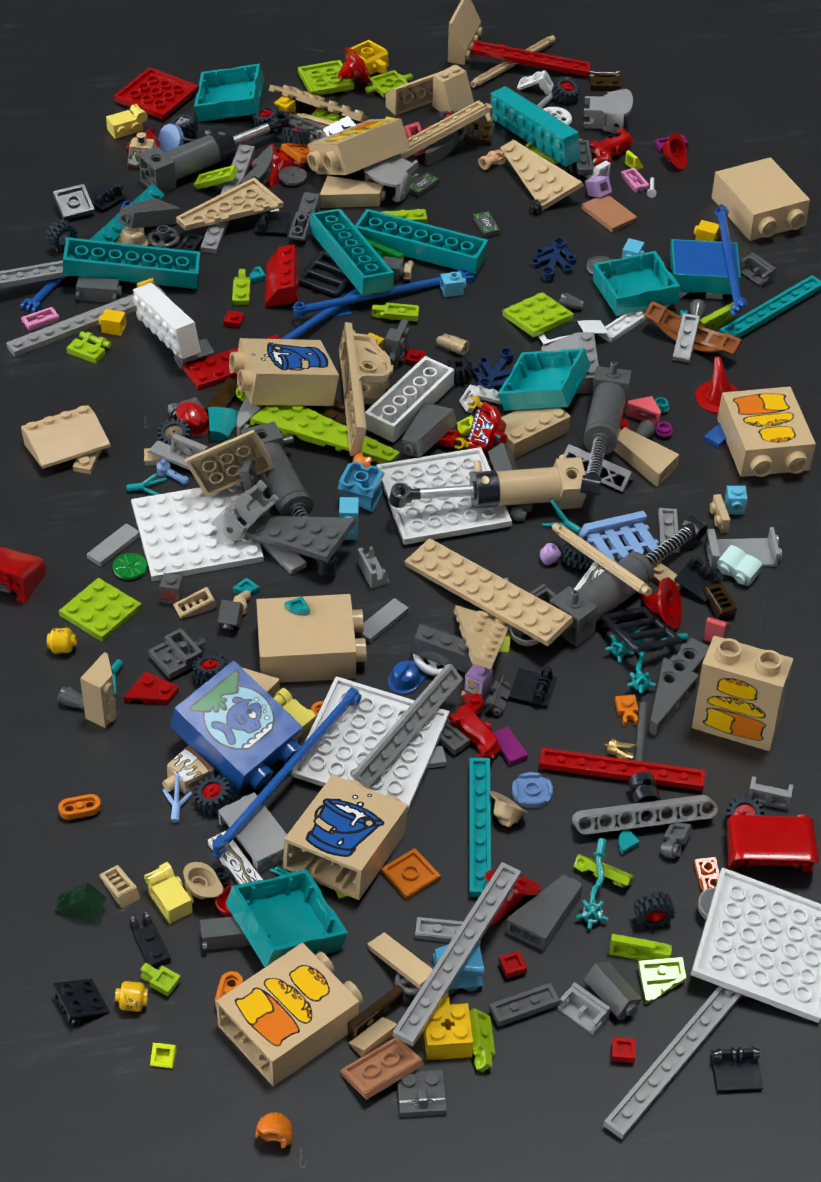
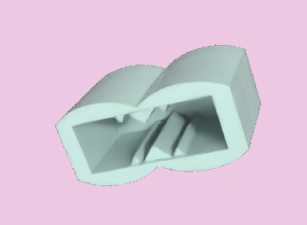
M730 545L718 560L717 568L722 574L734 577L739 584L750 586L761 572L763 563L757 558L746 554L740 548Z

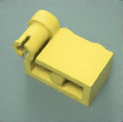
M133 104L130 107V111L127 110L106 116L107 130L114 139L143 131V122L147 120L148 115L138 104H135V106Z
M282 688L275 693L274 699L303 726L298 739L301 742L308 736L315 722L316 715L312 710L302 706L296 699H292L290 692Z
M168 862L144 875L145 881L148 884L149 895L169 924L193 913V897L189 891L184 890L181 879L178 876L175 877L173 869Z

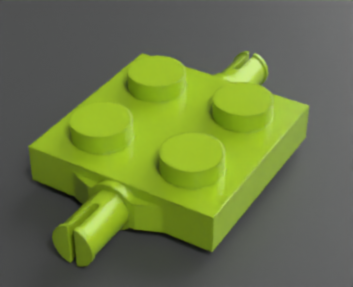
M393 70L371 77L369 82L371 86L366 87V92L377 91L383 98H386V93L396 87L407 84V81L412 80L413 76L411 73L401 75Z

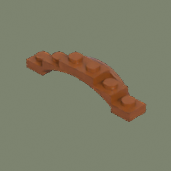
M652 301L644 317L655 322L667 336L677 341L682 317L668 310L667 307ZM698 325L693 350L704 353H721L722 351L735 357L742 344V339Z

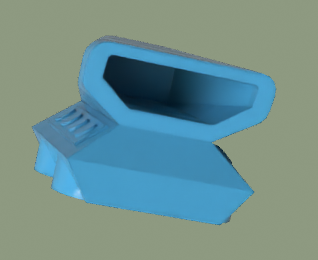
M360 462L348 463L339 480L338 489L341 490V497L359 498V507L373 512L384 492L383 483L380 482L385 473L376 466L366 468Z
M479 943L448 990V994L454 993L458 988L475 991L479 986H483L482 974L484 972V965ZM448 945L435 949V953H433L434 966Z

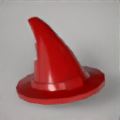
M350 47L346 48V61L337 74L340 80L359 78L364 83H369L371 80L370 74L363 60Z
M721 357L714 358V373L712 374L711 381L700 385L695 393V400L698 405L705 411L713 414H718L722 393L739 391V389L729 383Z
M662 578L658 591L649 596L642 594V601L653 613L661 616L667 627L677 629L681 624L683 616L681 596L677 585L671 578Z
M488 870L485 872L484 876L488 882L491 880L496 870ZM521 875L490 925L501 920L518 905L525 895H538L541 892V886Z

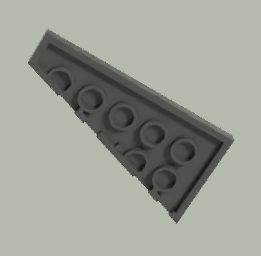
M241 516L238 518V521L243 526L247 524ZM262 516L247 529L245 537L328 562L355 526L356 520L355 518Z

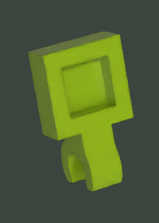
M145 963L140 969L143 972L140 977L145 981H150L149 985L151 988L166 996H169L181 981L180 975L164 966L157 970Z

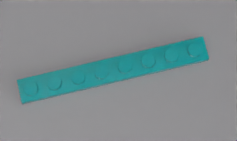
M152 184L129 205L151 198L161 200L164 194ZM120 213L90 240L114 242L120 236L121 231L127 227L118 223Z
M811 275L722 327L719 333H728L737 338L744 336L820 291L821 281Z
M469 758V897H480L489 883L485 879L484 874L486 871L491 870L490 758Z

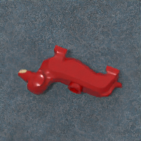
M624 128L617 130V134H621L618 137L605 139L600 143L597 141L589 142L590 149L594 150L591 151V156L594 158L593 166H597L604 161L612 163V156L620 155L623 151L629 150L633 143V138Z
M462 691L461 697L465 704L457 708L456 715L449 714L450 721L448 722L456 729H460L462 734L477 745L480 753L476 755V758L493 759L500 751L501 746L498 743L497 737L492 732L489 722H483L477 716L484 707L483 697L478 693L470 694Z

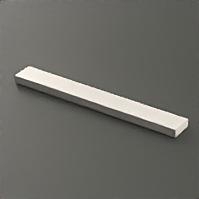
M680 292V298L689 292ZM647 309L622 315L605 326L608 333H599L598 335L610 343L614 342L646 321L647 319L644 317Z

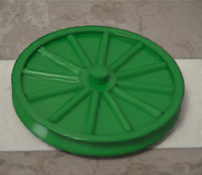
M137 553L122 554L113 562L114 574L125 580L137 579L147 570L146 559Z

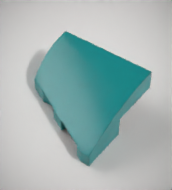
M208 407L210 442L228 441L232 431L237 428L239 411L223 407Z

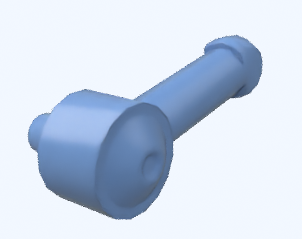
M161 459L157 463V474L159 476H170L182 485L189 483V478L170 469V463L165 459Z

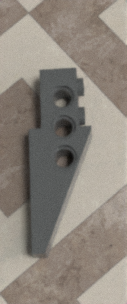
M691 637L687 643L682 644L677 655H673L670 660L664 657L650 720L649 734L656 737L695 691L698 674L701 672L709 646Z

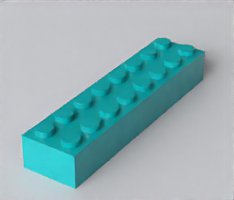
M506 86L491 92L492 117L494 121L565 167L581 160L578 131Z
M341 209L310 213V232L361 295L367 296L393 290L394 272Z
M370 209L365 210L355 225L365 238L401 252L406 257L455 270L464 269L466 272L470 271L475 275L488 256V240Z
M66 237L62 275L119 279V281L136 283L153 278L155 285L197 289L200 252Z

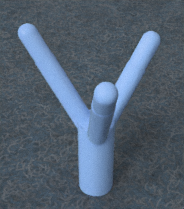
M179 773L175 775L174 800L165 788L163 789L165 796L172 805L171 822L173 823L179 822L180 807L193 794L190 791L179 801Z

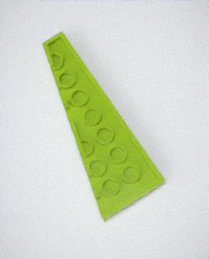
M266 405L250 421V424L253 426L256 423L262 425L274 421L284 435H297V438H300V440L320 446H325V444L334 446L337 451H341V449L349 451L347 426L337 423L302 405ZM367 436L364 437L361 450L363 456L371 457L372 461L381 464L395 462L399 458L400 452Z

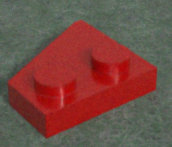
M145 672L125 694L124 702L131 703V700H142L143 704L157 703L168 705L179 693V686Z

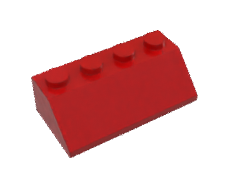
M295 245L279 247L267 262L266 308L298 302L299 257Z

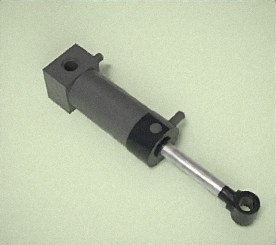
M285 111L276 112L270 122L232 136L225 128L215 132L206 130V136L163 152L159 147H155L140 153L141 181L147 187L154 184L162 193L176 189V180L233 159L237 152L236 145L271 131L282 133L283 127H290L289 113Z

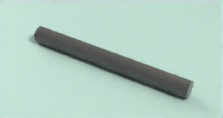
M646 702L639 703L635 761L642 762L647 715Z

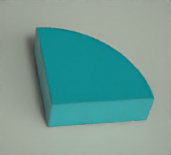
M260 266L255 267L249 275L250 284L266 280V275Z
M245 578L233 587V592L239 595L247 590L251 595H255L260 592V587L248 578Z
M303 596L284 602V607L290 613L310 615V608Z
M629 829L622 830L619 835L618 844L621 854L624 855L640 844V841Z

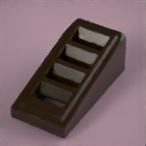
M722 583L703 588L717 619L721 620L736 615L738 609Z

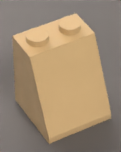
M453 65L433 75L432 107L440 112H456L474 103L467 73L464 69Z

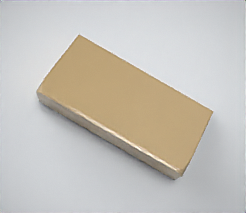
M382 1017L351 1040L349 1046L363 1057L393 1037V1031L397 1024Z

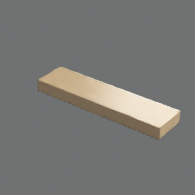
M385 932L367 943L368 949L419 989H421L433 970Z

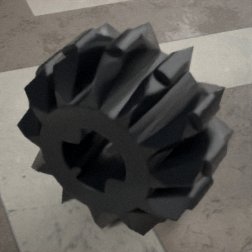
M453 357L452 360H447L445 365L454 369V382L457 385L470 382L474 371L472 362L468 361L467 358L461 359V357L459 359Z

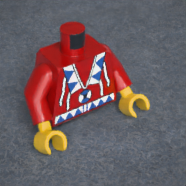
M472 396L470 399L474 400L475 404L469 402L467 403L468 407L475 408L478 406L480 408H477L467 438L469 442H466L464 438H457L456 440H460L462 445H455L454 447L457 449L481 447L484 452L491 450L492 447H496L501 443H505L508 439V436L504 433L507 425L502 420L498 408L486 402H480L478 396Z

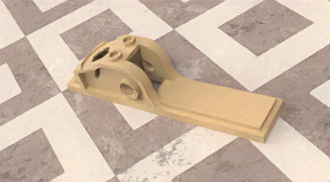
M345 322L339 347L349 452L350 456H355L358 451L361 452L367 429L364 404L373 405L385 394L386 389H389V376L393 374V365H391L390 357L378 346L377 341L372 335L357 334L352 328V323Z

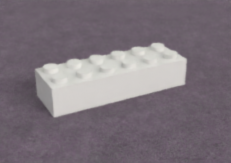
M152 283L133 289V301L137 306L138 311H136L138 320L142 321L146 327H149L152 333L158 336L160 341H163L168 348L170 347L175 355L177 354L181 359H185L201 352L195 322Z
M427 356L422 358L365 412L366 430L394 443L410 427L424 403L435 404L454 385V369Z

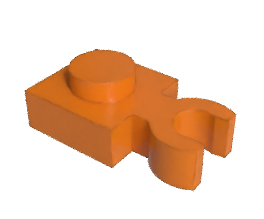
M635 695L615 696L618 716H623L622 725L627 727V721L631 720L634 722V726H637L638 705Z

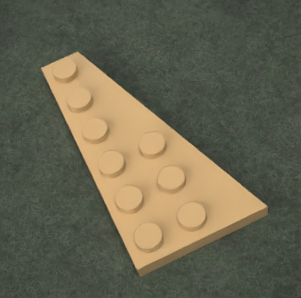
M270 85L269 91L281 93L286 97L296 98L298 101L328 109V111L345 117L349 116L351 119L360 122L368 120V116L363 115L364 112L355 109L354 112L350 110L351 107L342 105V107L337 106L338 103L329 100V102H326L325 98L312 95L310 92L301 91L296 87L287 85L283 87Z
M515 140L500 147L533 198L539 200L543 210L584 186L580 180Z
M252 178L177 216L176 222L187 231L283 208L284 202L257 179Z
M456 605L454 614L457 615L456 620L460 623L459 628L463 639L466 640V648H469L468 654L472 664L492 669L510 625L497 617L488 615L487 612L473 611Z

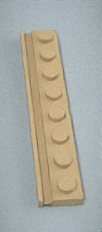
M478 100L408 138L410 149L402 152L401 158L405 159L490 113L489 108Z

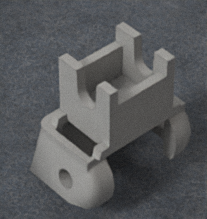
M628 89L608 92L604 97L585 96V105H590L589 109L584 108V117H590V122H584V128L603 129V131L617 134V130L624 128V116H627L632 110V93Z
M401 153L392 156L387 161L382 160L363 168L366 182L396 187V195L392 197V200L395 202L404 200L410 192L409 184L419 178L418 174L412 176V173L418 168V161L415 160L411 163L401 158Z
M260 480L250 490L248 489L229 504L211 524L216 526L228 539L239 541L246 536L247 529L262 516H267V512L279 498L275 494L269 499L265 498L263 491L267 485ZM234 510L247 522L245 526L231 514Z

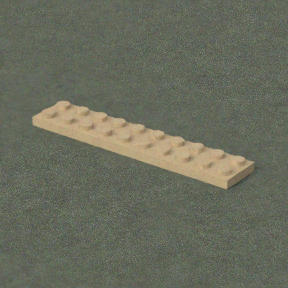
M430 538L404 561L406 567L546 646H549L573 623L572 616Z

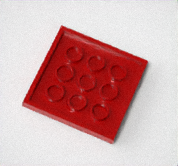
M149 67L115 94L114 101L128 107L138 104L147 114L164 120L199 91V86Z

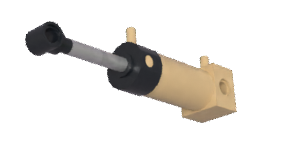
M564 454L560 455L559 459H556L554 467L483 471L481 461L476 460L474 461L475 472H472L470 475V485L411 489L410 486L399 482L392 486L389 502L395 508H403L407 503H411L412 500L470 496L474 508L546 503L554 500L560 509L581 508L586 494L580 493L582 477L585 475L581 457L566 458Z

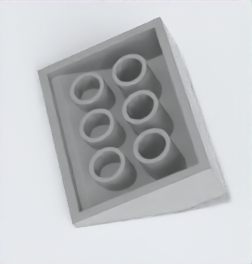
M594 332L574 333L541 346V351L585 348L591 366L575 394H592L596 366H599Z

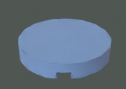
M167 124L161 129L158 140L161 143L159 148L163 152L183 145L182 137L184 136L178 125Z
M534 772L524 773L513 782L512 796L520 806L529 809L542 808L552 799V783L548 778H544L542 774Z

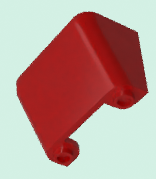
M0 546V583L7 585L8 592H12V590L18 595L17 601L26 603L46 574V565L43 559L38 556H32Z
M736 812L727 820L728 870H739V866H745L746 864L747 868H751L752 865L794 866V869H798L801 866L803 872L813 873L817 868L819 857L813 819L809 818V815L799 814L796 817L752 816Z

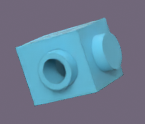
M629 238L623 248L622 259L645 253L643 251L644 242Z
M460 271L441 274L440 288L444 297L464 295L466 279L462 277Z
M727 486L724 502L728 514H745L747 504L745 486Z

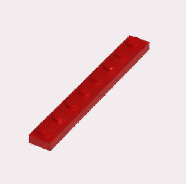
M476 40L473 41L471 54L515 62L522 65L546 68L588 77L589 62Z
M542 748L539 763L540 769L626 781L636 773L650 772L653 774L657 785L703 791L705 770L549 748Z

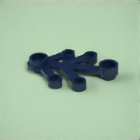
M557 237L553 240L552 245L535 250L536 258L531 259V267L539 268L541 263L549 261L548 266L542 268L541 276L544 281H551L555 276L554 268L557 262L563 267V273L569 275L572 274V265L576 263L577 257L567 249L568 244L566 240L562 237ZM560 252H562L567 257L566 261L560 255Z
M509 347L502 348L500 350V360L493 369L489 363V358H479L480 367H473L472 377L478 380L477 386L479 385L490 390L503 386L508 378L506 376H510L513 367L501 370L506 363L511 362L513 359V349ZM481 368L485 369L488 375L487 378L483 376ZM505 377L503 380L494 381L497 378Z

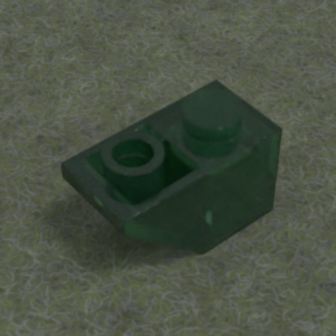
M86 883L66 893L63 892L57 899L58 904L54 912L59 915L89 920L100 915L107 897L91 884Z

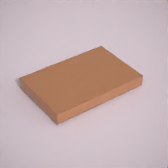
M608 194L585 202L581 207L582 210L610 232H615L637 221V216Z
M393 1038L340 1071L342 1077L367 1100L423 1066V1060L403 1041Z

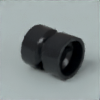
M639 772L630 777L628 785L634 804L661 800L652 773Z

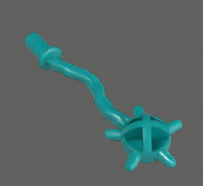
M634 629L633 633L641 632V630ZM639 652L640 658L636 664V674L630 673L632 682L628 683L627 687H634L642 694L649 687H656V683L650 682L648 677L650 674L648 672L642 674L641 666L645 661L644 652Z
M687 633L677 634L681 637L682 641L688 640ZM614 635L610 636L613 642L605 650L611 651L612 654L617 656L618 663L622 662V657L626 654H634V651L630 650L621 639H616ZM635 641L637 644L648 643L645 641Z
M603 838L598 839L596 852L593 853L596 857L599 877L590 892V904L585 899L582 900L584 905L581 914L576 915V919L583 918L588 923L587 929L591 930L593 924L598 923L600 920L608 921V917L602 914L601 907L604 902L600 901L596 904L595 899L598 888L602 886L604 881V868L601 861L602 858L606 857L604 852L607 840Z

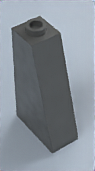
M151 198L121 207L118 223L129 228L177 224L176 217L180 214V208L159 199Z
M424 403L402 438L405 454L420 458L441 437L457 424L454 409Z
M562 875L508 917L506 933L545 951L581 898L583 884L574 878Z

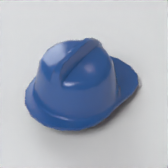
M414 660L402 661L394 666L388 678V685L395 693L408 694L421 684L426 678L427 673L423 672Z

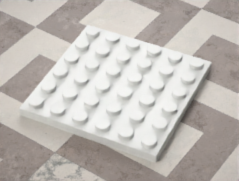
M481 447L376 465L385 473L381 483H383L386 498L404 545L427 541L429 538L434 540L512 526V520L506 505L474 508L470 496L412 500L411 503H407L403 508H395L389 502L391 488L395 483L399 482L410 486L411 489L470 485V475L472 472H475L474 461H481L483 471H491Z
M240 483L206 497L200 487L131 499L152 582L162 580L164 573L187 576L264 562L259 541L243 537L239 541H232L216 526L211 524L229 504L243 494ZM235 510L231 513L238 520L240 515Z
M336 676L306 740L343 700L351 687L358 690L359 694L362 695L361 701L358 705L349 706L292 771L291 776L323 787L332 775L346 780H354L350 774L415 700ZM437 708L368 789L383 795L397 797L401 802L408 805L409 811L449 718L450 711Z
M722 867L690 975L819 1023L821 1019V904Z

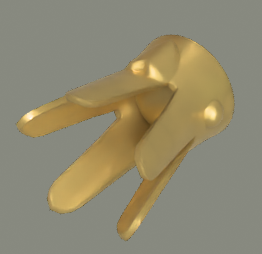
M611 739L609 745L605 744V746H608L607 754L621 759L634 758V754L621 747H636L635 744L622 743Z

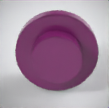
M660 422L656 426L655 433L661 438H667L673 434V428L668 422Z

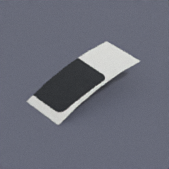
M601 320L566 322L538 336L542 343L546 344L574 333H608Z

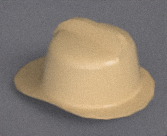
M126 227L114 241L115 243L149 245L148 237L144 234L142 227Z
M490 791L491 796L495 798L493 812L500 824L510 827L513 823L519 822L524 812L528 813L506 796Z
M192 862L185 866L183 870L185 889L192 896L204 899L218 897L222 894L223 886L215 871L209 865L202 862Z

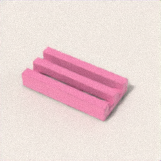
M635 168L621 171V177L635 193H638V190L644 191V188L649 190L650 185Z
M50 307L21 317V320L27 330L32 331L58 322L60 317L54 308Z

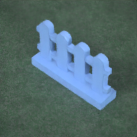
M644 511L586 523L578 534L580 538L587 540L589 544H592L593 547L614 560L615 555L621 560L632 551L643 554L644 548L650 553L659 543L649 533L648 525L643 523L647 517ZM634 534L638 536L641 543L638 542ZM619 537H621V538L623 539V541H624V543L626 544V546L623 545V543L621 542V540L619 539ZM604 541H607L612 550H609Z

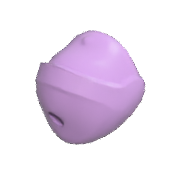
M553 543L546 544L540 550V558L545 565L556 563L561 556L560 550Z

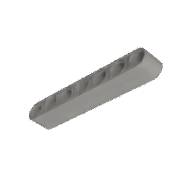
M698 795L580 810L573 815L572 822L580 833L593 834L709 819L716 815L718 807L709 796ZM710 803L708 809L702 810L704 804ZM689 805V810L682 813V809ZM669 808L668 814L662 816V811ZM644 811H649L646 818H641ZM625 813H628V818L624 821H621V816ZM608 816V820L605 823H600L602 817ZM582 819H588L587 824L579 826Z

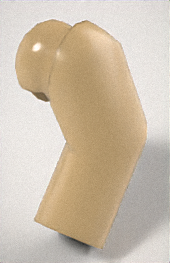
M247 590L233 599V601L241 602L244 605L242 615L247 612L246 601L251 598V594Z

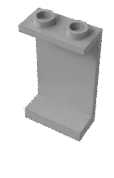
M770 527L768 538L716 539L715 529H707L705 545L710 567H713L712 569H718V560L730 545L736 546L746 554L760 560L763 563L762 567H778L779 559H782V549L778 547L779 537L775 535L774 527Z
M256 793L244 796L240 800L219 809V824L221 826L227 824L230 828L257 797ZM263 805L236 837L252 857L253 867L258 874L283 862L284 838L287 834L265 805Z

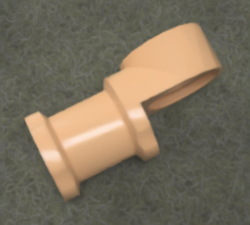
M501 150L490 151L486 156L478 159V163L483 170L488 169L492 164L500 165L506 162V157Z

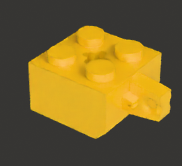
M370 40L351 48L363 60L370 76L376 72L381 74L387 72L386 67L389 66V59L385 48Z
M447 993L423 1030L427 1060L472 1057L473 1037L468 1003L450 1004Z

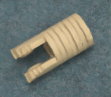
M443 334V336H438L436 339L438 345L462 356L469 350V341L459 337Z

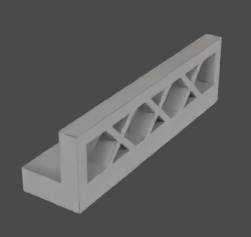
M568 444L564 455H566V458H568L569 454L581 457L583 459L582 463L589 462L591 453ZM603 459L602 469H606L609 476L602 478L601 483L624 492L629 480L634 481L636 474ZM618 475L625 478L621 487L616 485L613 479Z

